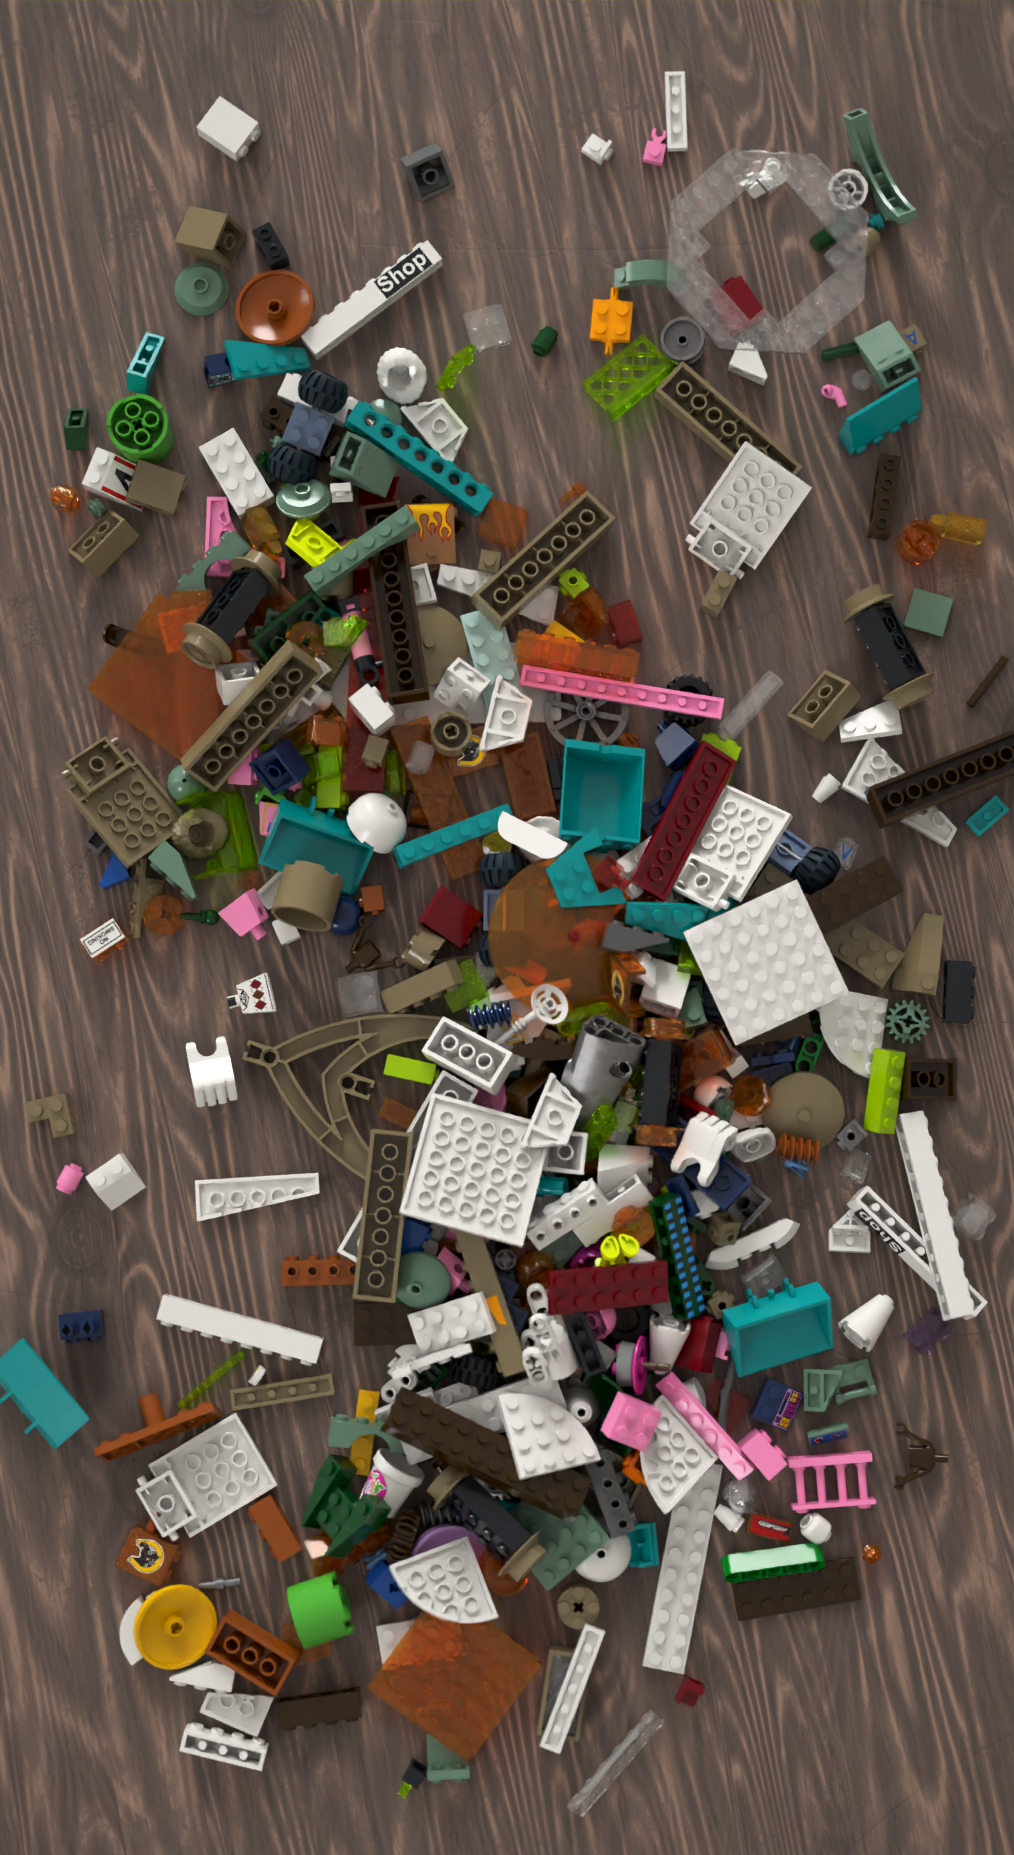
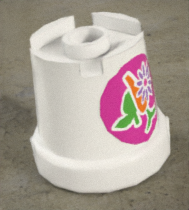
M380 1448L373 1457L374 1466L359 1498L364 1493L381 1496L392 1509L387 1517L394 1518L412 1490L421 1485L425 1474L416 1463L409 1465L407 1457L403 1454L391 1453L388 1448Z

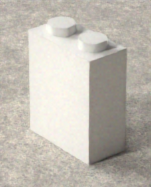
M221 96L218 97L197 126L200 137L237 162L247 154L252 141L255 142L260 136L259 123Z
M653 958L652 961L657 965L655 986L650 988L643 985L637 1007L676 1020L681 1010L692 971L682 966Z

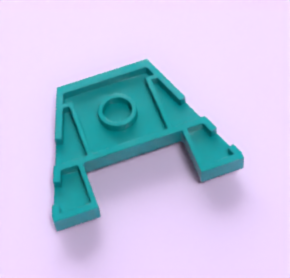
M596 827L591 829L545 869L561 908L626 903L619 885L599 893L584 856V852L603 845Z

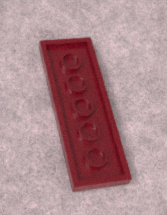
M667 1260L548 1271V1314L560 1315L669 1302Z

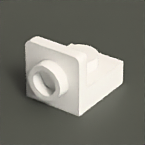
M592 133L581 149V152L601 165L604 160H609L611 157L613 142L611 140L605 142Z

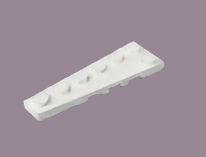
M440 564L437 585L472 598L473 594L495 574ZM549 585L518 614L549 626L554 620L559 586Z
M319 1173L195 1180L197 1221L319 1194Z

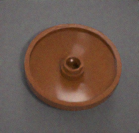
M287 270L263 272L252 278L241 290L236 302L237 322L245 336L254 343L268 344L276 347L288 345L300 338L312 323L315 313L313 293L305 280L293 272Z

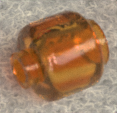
M64 484L54 487L50 494V502H52L53 508L67 514H71L75 509L78 510L82 500L79 498L80 495L77 489Z

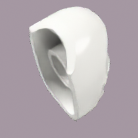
M758 1127L737 1134L731 1153L743 1163L759 1159L775 1149L776 1140L774 1134L768 1127Z

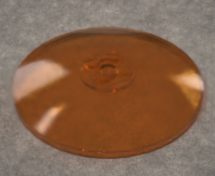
M584 855L599 893L619 885L626 902H645L641 895L631 901L608 867L611 864L601 859ZM558 858L550 860L541 859L518 872L503 888L496 900L490 917L488 931L492 963L506 989L518 1001L532 1009L531 997L534 990L543 984H550L560 989L567 999L568 1013L565 1019H581L598 1015L620 1003L619 995L616 994V998L613 995L612 976L615 970L620 973L624 987L623 999L637 986V983L630 981L619 970L632 951L619 954L600 948L606 924L612 923L613 920L625 923L626 903L561 908L545 870ZM625 923L624 927L632 928V925ZM572 930L579 934V939L574 943L568 938ZM544 991L539 992L536 999L544 994ZM551 993L550 997L555 1000L557 1005L560 1004L558 998ZM558 1012L554 1017L558 1018L561 1012Z

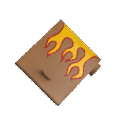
M452 502L404 504L403 507L406 505L421 528L407 538L410 565L456 563L454 519H457V507L453 506Z

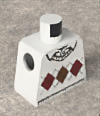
M268 973L261 974L236 985L238 994L227 997L229 1008L241 1006L243 1014L278 1012Z

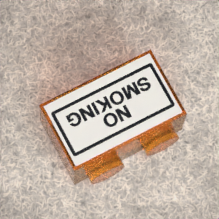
M115 917L110 918L79 939L90 958L99 962L109 956V952L113 949L119 950L127 944L125 941L129 940Z

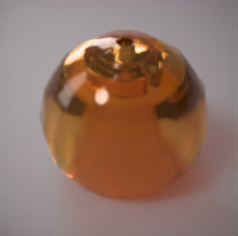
M542 1251L528 1252L520 1258L516 1265L517 1281L526 1290L535 1283L541 1284L546 1290L547 1272L556 1271V1266L548 1254Z

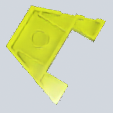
M319 515L306 519H297L285 543L313 568L356 540L353 538L341 547L312 522Z

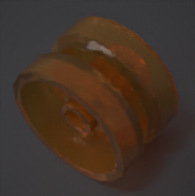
M489 1548L484 1550L479 1557L478 1564L488 1589L496 1595L502 1597L514 1596L522 1591L527 1584L530 1573L518 1583L509 1574L499 1577L498 1573L505 1564L499 1562Z

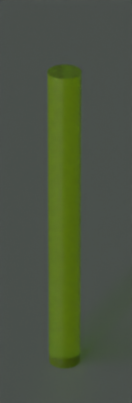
M240 1349L181 1399L177 1405L184 1409L246 1356L244 1351Z

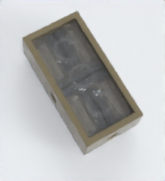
M549 1644L537 1722V1735L539 1736L544 1734L575 1648ZM587 1682L565 1740L579 1742Z

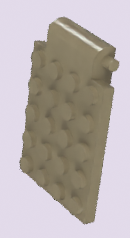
M105 736L63 764L64 771L60 775L64 780L70 778L74 785L64 791L65 795L128 869L154 851L163 840L167 842L171 839L174 824L184 813L130 748L120 753L116 748L120 744L119 740L116 737L109 740Z

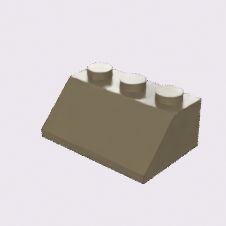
M108 508L67 551L91 574L99 578L107 572L108 567L114 561H117L122 556V553L128 547L135 543L140 535L124 518Z
M824 670L787 716L810 736L824 742L862 696L851 682Z

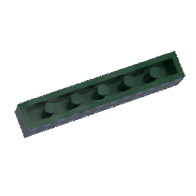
M665 1192L648 1202L661 1260H667L668 1293L674 1319L690 1321L706 1310L681 1194Z

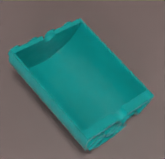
M565 739L558 834L560 840L573 846L591 829L596 827L603 845L593 849L597 853H608L609 850L630 851L633 850V847L640 844L645 749L617 745L602 746L600 743Z

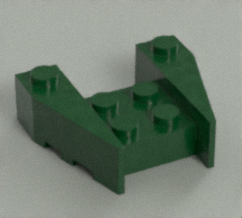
M334 1454L328 1456L319 1470L301 1526L316 1529L322 1527L333 1541L325 1555L344 1558L353 1550L357 1543L367 1539L370 1532L376 1531L382 1526L392 1509L378 1495L364 1493L360 1500H358L347 1487L358 1469L347 1456Z

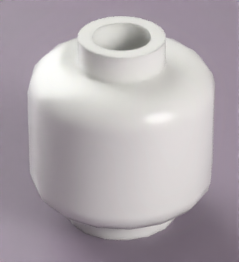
M816 1512L806 1514L802 1518L800 1527L801 1533L805 1538L815 1544H821L829 1540L831 1537V1524L827 1519Z

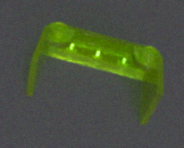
M236 790L197 792L176 801L177 805L192 804V808H207L221 814L226 820L229 829L223 847L215 853V858H211L206 862V872L193 876V880L219 878L249 871L257 866V856L246 807L240 792Z

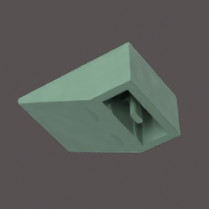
M890 320L854 338L881 393L921 371L912 351Z
M347 431L341 441L329 475L345 482H351L352 485L385 499L399 461L368 440Z
M163 840L148 857L152 861L150 866L161 875L165 873L167 875L165 879L176 889L180 886L182 888L180 893L191 902L196 900L199 903L201 900L185 857Z

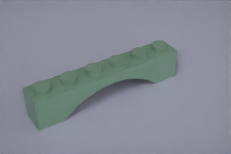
M405 505L305 574L304 577L318 597L322 598L335 589L351 571L366 559L395 543L404 541L421 528Z

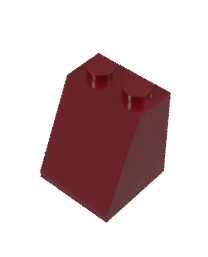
M440 886L420 917L419 922L443 936L457 948L462 949L463 946L468 947L473 939L470 935L474 929L479 930L484 920L481 919L483 917L481 912L445 887Z

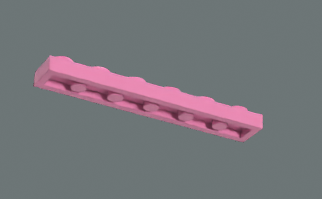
M672 1371L655 1385L739 1481L754 1471L756 1466Z

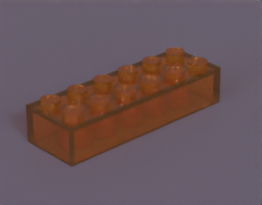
M523 629V631L518 630L513 662L634 683L640 653H636V650L632 648L619 650L616 649V646L604 644L603 647L589 640H584V643L577 642L573 637L564 636L561 639L556 638L552 633L540 635L535 634L534 630Z

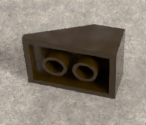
M905 1058L899 1100H957L956 1059Z
M557 1062L520 1077L505 1090L510 1114L531 1120L550 1073H553L559 1082L561 1081L564 1072L563 1062Z

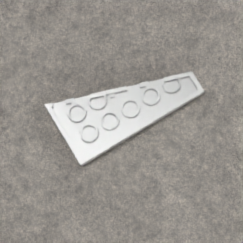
M874 738L867 739L840 788L868 803L864 794L868 787L903 774L905 771L887 755L888 753L875 742ZM936 807L900 821L944 847L949 846L957 831V828Z

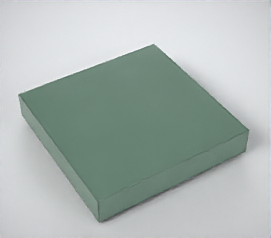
M914 588L903 627L942 638L953 599Z

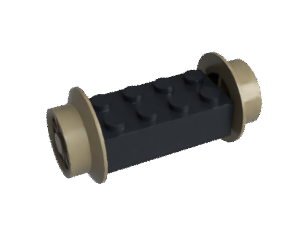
M250 550L245 557H234L231 560L233 572L195 623L188 622L184 624L183 633L185 639L181 643V649L197 665L212 670L215 669L219 662H230L233 654L229 645L233 643L237 632L245 626L247 618L256 611V606L260 600L266 596L276 597L280 593L277 581L282 576L281 569L264 553Z
M878 583L855 593L843 602L848 612L843 622L849 623L855 620L856 628L862 633L865 645L874 657L876 667L881 670L884 676V683L890 690H893L885 695L883 700H893L898 711L935 693L930 683L935 672L926 673L891 603H888L895 598V595L885 594Z
M449 1465L429 1486L427 1492L436 1500L433 1510L437 1511L446 1504L449 1512L455 1517L458 1516L463 1521L464 1527L470 1532L473 1531L478 1536L479 1542L484 1547H488L499 1562L505 1564L498 1573L499 1577L509 1574L518 1583L547 1553L538 1543L541 1532L538 1531L530 1538L531 1534L472 1475Z

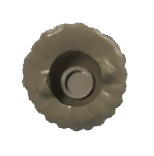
M191 808L179 817L178 821L174 824L172 841L176 850L183 856L195 859L206 858L214 855L223 847L229 829L226 820L221 814L207 808Z

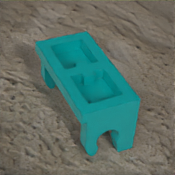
M644 1520L638 1521V1523L634 1524L636 1530L627 1533L631 1543V1558L628 1565L629 1567L639 1566V1568L659 1565L656 1523Z

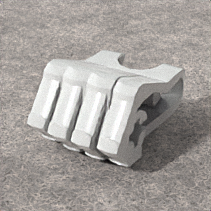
M224 1036L217 1037V1049L209 1057L199 1054L194 1042L186 1043L187 1058L197 1107L205 1106V1102H207L208 1106L216 1105V1100H218L219 1104L227 1103L226 1098H229V1101L238 1099L230 1055Z
M701 1112L689 1121L680 1146L671 1162V1170L676 1173H682L687 1166L699 1163L701 1169L697 1177L698 1182L701 1186L708 1187L718 1172L719 1158L722 1151L732 1150L736 1142L738 1129L729 1126V1123L724 1120L719 1122L720 1119L712 1115L709 1117V1114Z

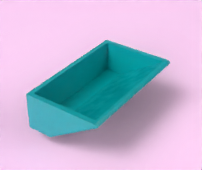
M315 796L311 798L308 807L281 798L268 830L258 864L283 872L286 863L293 865L295 861H307L325 866L326 871L333 875L338 873L343 878L344 884L341 893L353 897L374 853V847L365 841L361 843L355 837L346 818L349 815V810L344 820L333 817L335 810L329 808L327 814L316 811L317 797Z
M786 1277L781 1282L783 1292L775 1294L774 1290L770 1289L767 1290V1297L757 1299V1296L753 1295L750 1288L745 1292L747 1303L722 1310L724 1330L738 1378L834 1348L831 1298L818 1282L794 1288L792 1284H789Z
M21 1338L0 1358V1385L6 1391V1394L0 1399V1404L11 1397L19 1407V1411L24 1413L32 1424L24 1431L25 1435L36 1428L53 1450H56L90 1420L88 1415L24 1338Z

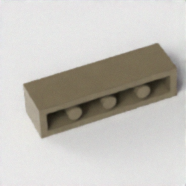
M453 959L391 986L380 993L389 1014L396 1012L404 1014L410 1011L408 1007L413 1005L414 1008L426 1004L425 1000L428 998L432 1001L441 997V992L447 990V993L459 989L458 985L465 981L456 959Z

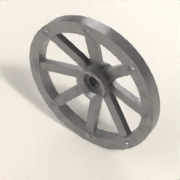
M578 668L569 671V673L616 680L608 673L594 668ZM547 692L544 702L545 724L552 737L563 747L566 738L558 731L577 720H580L576 740L582 741L586 722H589L601 740L599 743L602 746L612 745L626 727L629 715L628 704L620 703L621 715L596 711L597 708L608 701L598 700L592 703V698L586 697V700L583 701L581 696L573 695L578 704L575 706L553 699L556 692ZM551 705L575 712L576 714L554 725L551 717ZM584 709H587L590 713L588 715H584L582 711ZM594 717L617 721L619 724L616 730L607 738Z

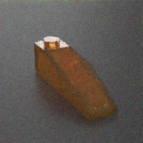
M383 1522L380 1528L370 1532L368 1538L357 1543L353 1550L344 1558L325 1555V1552L333 1542L326 1532L310 1537L304 1541V1545L316 1577L334 1571L341 1575L345 1572L343 1568L351 1562L356 1564L360 1561L359 1557L365 1552L374 1551L392 1538V1532L389 1522Z

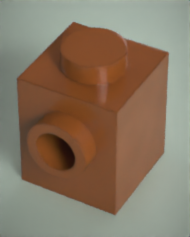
M382 885L362 887V897H359L360 908L364 909L365 914L369 913V916L382 915L381 912L385 911Z

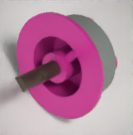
M640 1336L637 1344L627 1341H621V1343L616 1344L617 1359L613 1363L612 1374L616 1375V1384L619 1387L634 1386L636 1395H641L645 1388L648 1370L670 1371L671 1364L648 1362V1344L645 1336Z

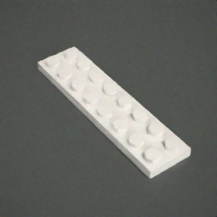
M540 1372L533 1376L536 1378H541L544 1376V1373ZM529 1377L445 1407L498 1434L506 1431L497 1401L499 1395H534L552 1401L565 1410L568 1409L558 1380H548L545 1384L538 1386L532 1384ZM401 1441L409 1465L433 1457Z

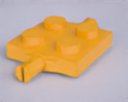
M614 287L611 288L610 299L593 300L590 341L605 343L604 355L607 356L608 350L609 356L613 355V344L630 343L634 304L633 302L618 300L619 288L615 287V290Z

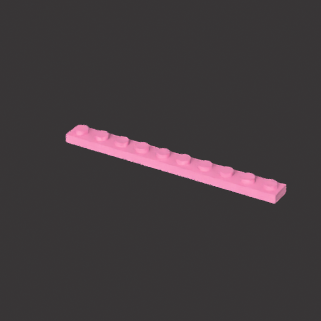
M523 665L520 686L718 720H721L724 698Z

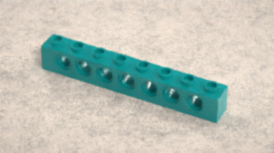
M359 400L343 426L356 435L368 440L398 460L401 466L476 518L481 514L494 494L487 485L476 482L471 474L459 470L454 462L443 459L438 451L432 448L429 449L423 445L422 440L407 434V431L402 426L394 425L386 415L374 411L373 407L367 402ZM365 419H370L374 426L366 425ZM381 431H387L390 434V438H385ZM398 443L406 444L407 450H402ZM415 454L422 455L424 461H418L415 457ZM432 466H438L440 473H435ZM449 477L455 478L457 485L451 484ZM465 489H471L474 496H468Z

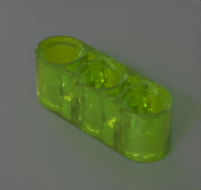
M598 1002L569 1010L566 1018L554 1025L561 1036L570 1037L580 1033L581 1027L585 1023L581 1022L582 1018L588 1016L589 1020L594 1015H601L604 1011H609L605 1017L615 1022L616 1014L610 1004ZM569 1022V1024L566 1027H561L563 1023Z
M604 1104L599 1106L581 1131L589 1133L585 1162L592 1161L597 1157L618 1125L614 1108L611 1105Z

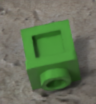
M264 786L263 789L259 788L254 796L256 799L255 804L259 806V803L263 802L266 797L279 804L281 798L287 800L284 797L286 793L281 791L273 796L269 789Z

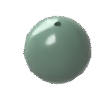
M182 765L175 767L167 780L168 792L173 799L180 803L196 802L204 795L207 788L206 785L187 773Z

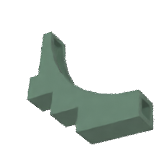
M859 108L844 114L843 120L852 159L861 167L862 176L868 183V190L873 193L877 213H880L885 221L894 220L899 225L910 223L912 219L918 217L917 211L902 195L887 169L872 129L869 113Z

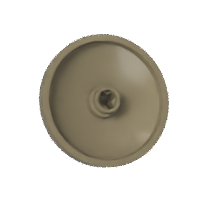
M433 605L416 606L428 686L439 685L447 668L458 657L465 661L468 650L466 635L458 619L447 610Z
M795 1071L780 1077L768 1088L761 1107L762 1121L764 1127H768L772 1131L776 1141L782 1133H786L787 1139L790 1135H794L795 1141L798 1137H802L803 1143L806 1139H810L811 1145L817 1140L821 1149L829 1144L839 1133L844 1120V1104L838 1089L829 1079L811 1071Z

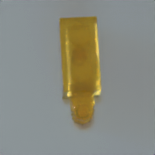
M265 505L247 508L242 517L241 524L254 549L264 553L274 562L278 561V555L282 552V547H280L279 543L281 536Z
M948 511L946 515L932 514L928 521V526L934 528V530L941 531L940 537L980 545L984 540L988 520Z

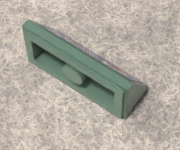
M840 1422L808 1430L805 1432L808 1445L811 1447L849 1437V1426L846 1422Z

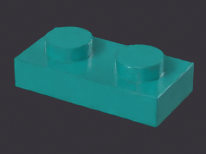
M995 795L964 823L979 837L1006 814L1009 809Z

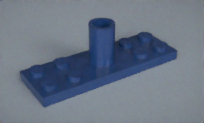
M679 1116L677 1125L641 1123L640 1120L632 1128V1132L671 1165L688 1124ZM722 1153L719 1158L718 1172L708 1187H703L698 1182L697 1177L701 1169L699 1163L687 1166L680 1173L724 1212L753 1183L749 1176Z

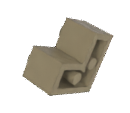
M69 1093L25 1102L29 1123L49 1119L53 1138L78 1134Z

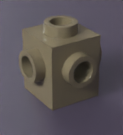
M730 1212L713 1213L707 1236L716 1245L721 1247L735 1245L741 1222Z
M718 1289L709 1295L710 1298L706 1299L708 1305L705 1307L711 1317L715 1316L717 1320L721 1318L723 1321L722 1310L734 1307L737 1303L731 1293L727 1294L725 1290L720 1291ZM720 1302H724L726 1305L722 1310L718 1308Z

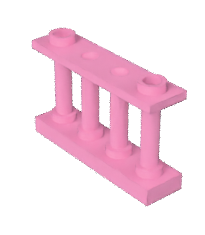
M869 1450L786 1457L787 1466L795 1471L797 1502L790 1503V1507L792 1510H796V1513H808L809 1509L857 1505L858 1508L864 1509L871 1508V1504H876V1499L868 1497L865 1466L867 1462H873L872 1453ZM849 1463H855V1466H857L860 1498L847 1499L845 1467ZM826 1465H834L837 1470L839 1499H826L824 1476ZM813 1466V1469H816L818 1501L806 1502L803 1474L805 1467Z

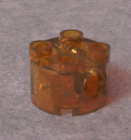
M914 520L908 523L899 535L896 544L898 552L904 560L912 565L924 564L931 560L940 548L941 534L937 526L931 521Z
M324 715L310 716L309 719H306L305 744L324 747H335V745L345 747L347 722H344L345 717L333 716L330 720L324 719Z

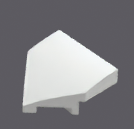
M851 1209L829 1229L828 1252L870 1253L869 1227Z

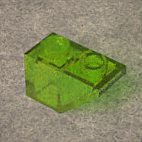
M348 615V619L332 617L330 618L331 621L323 622L324 647L333 649L352 647L369 624V621L360 618V615Z

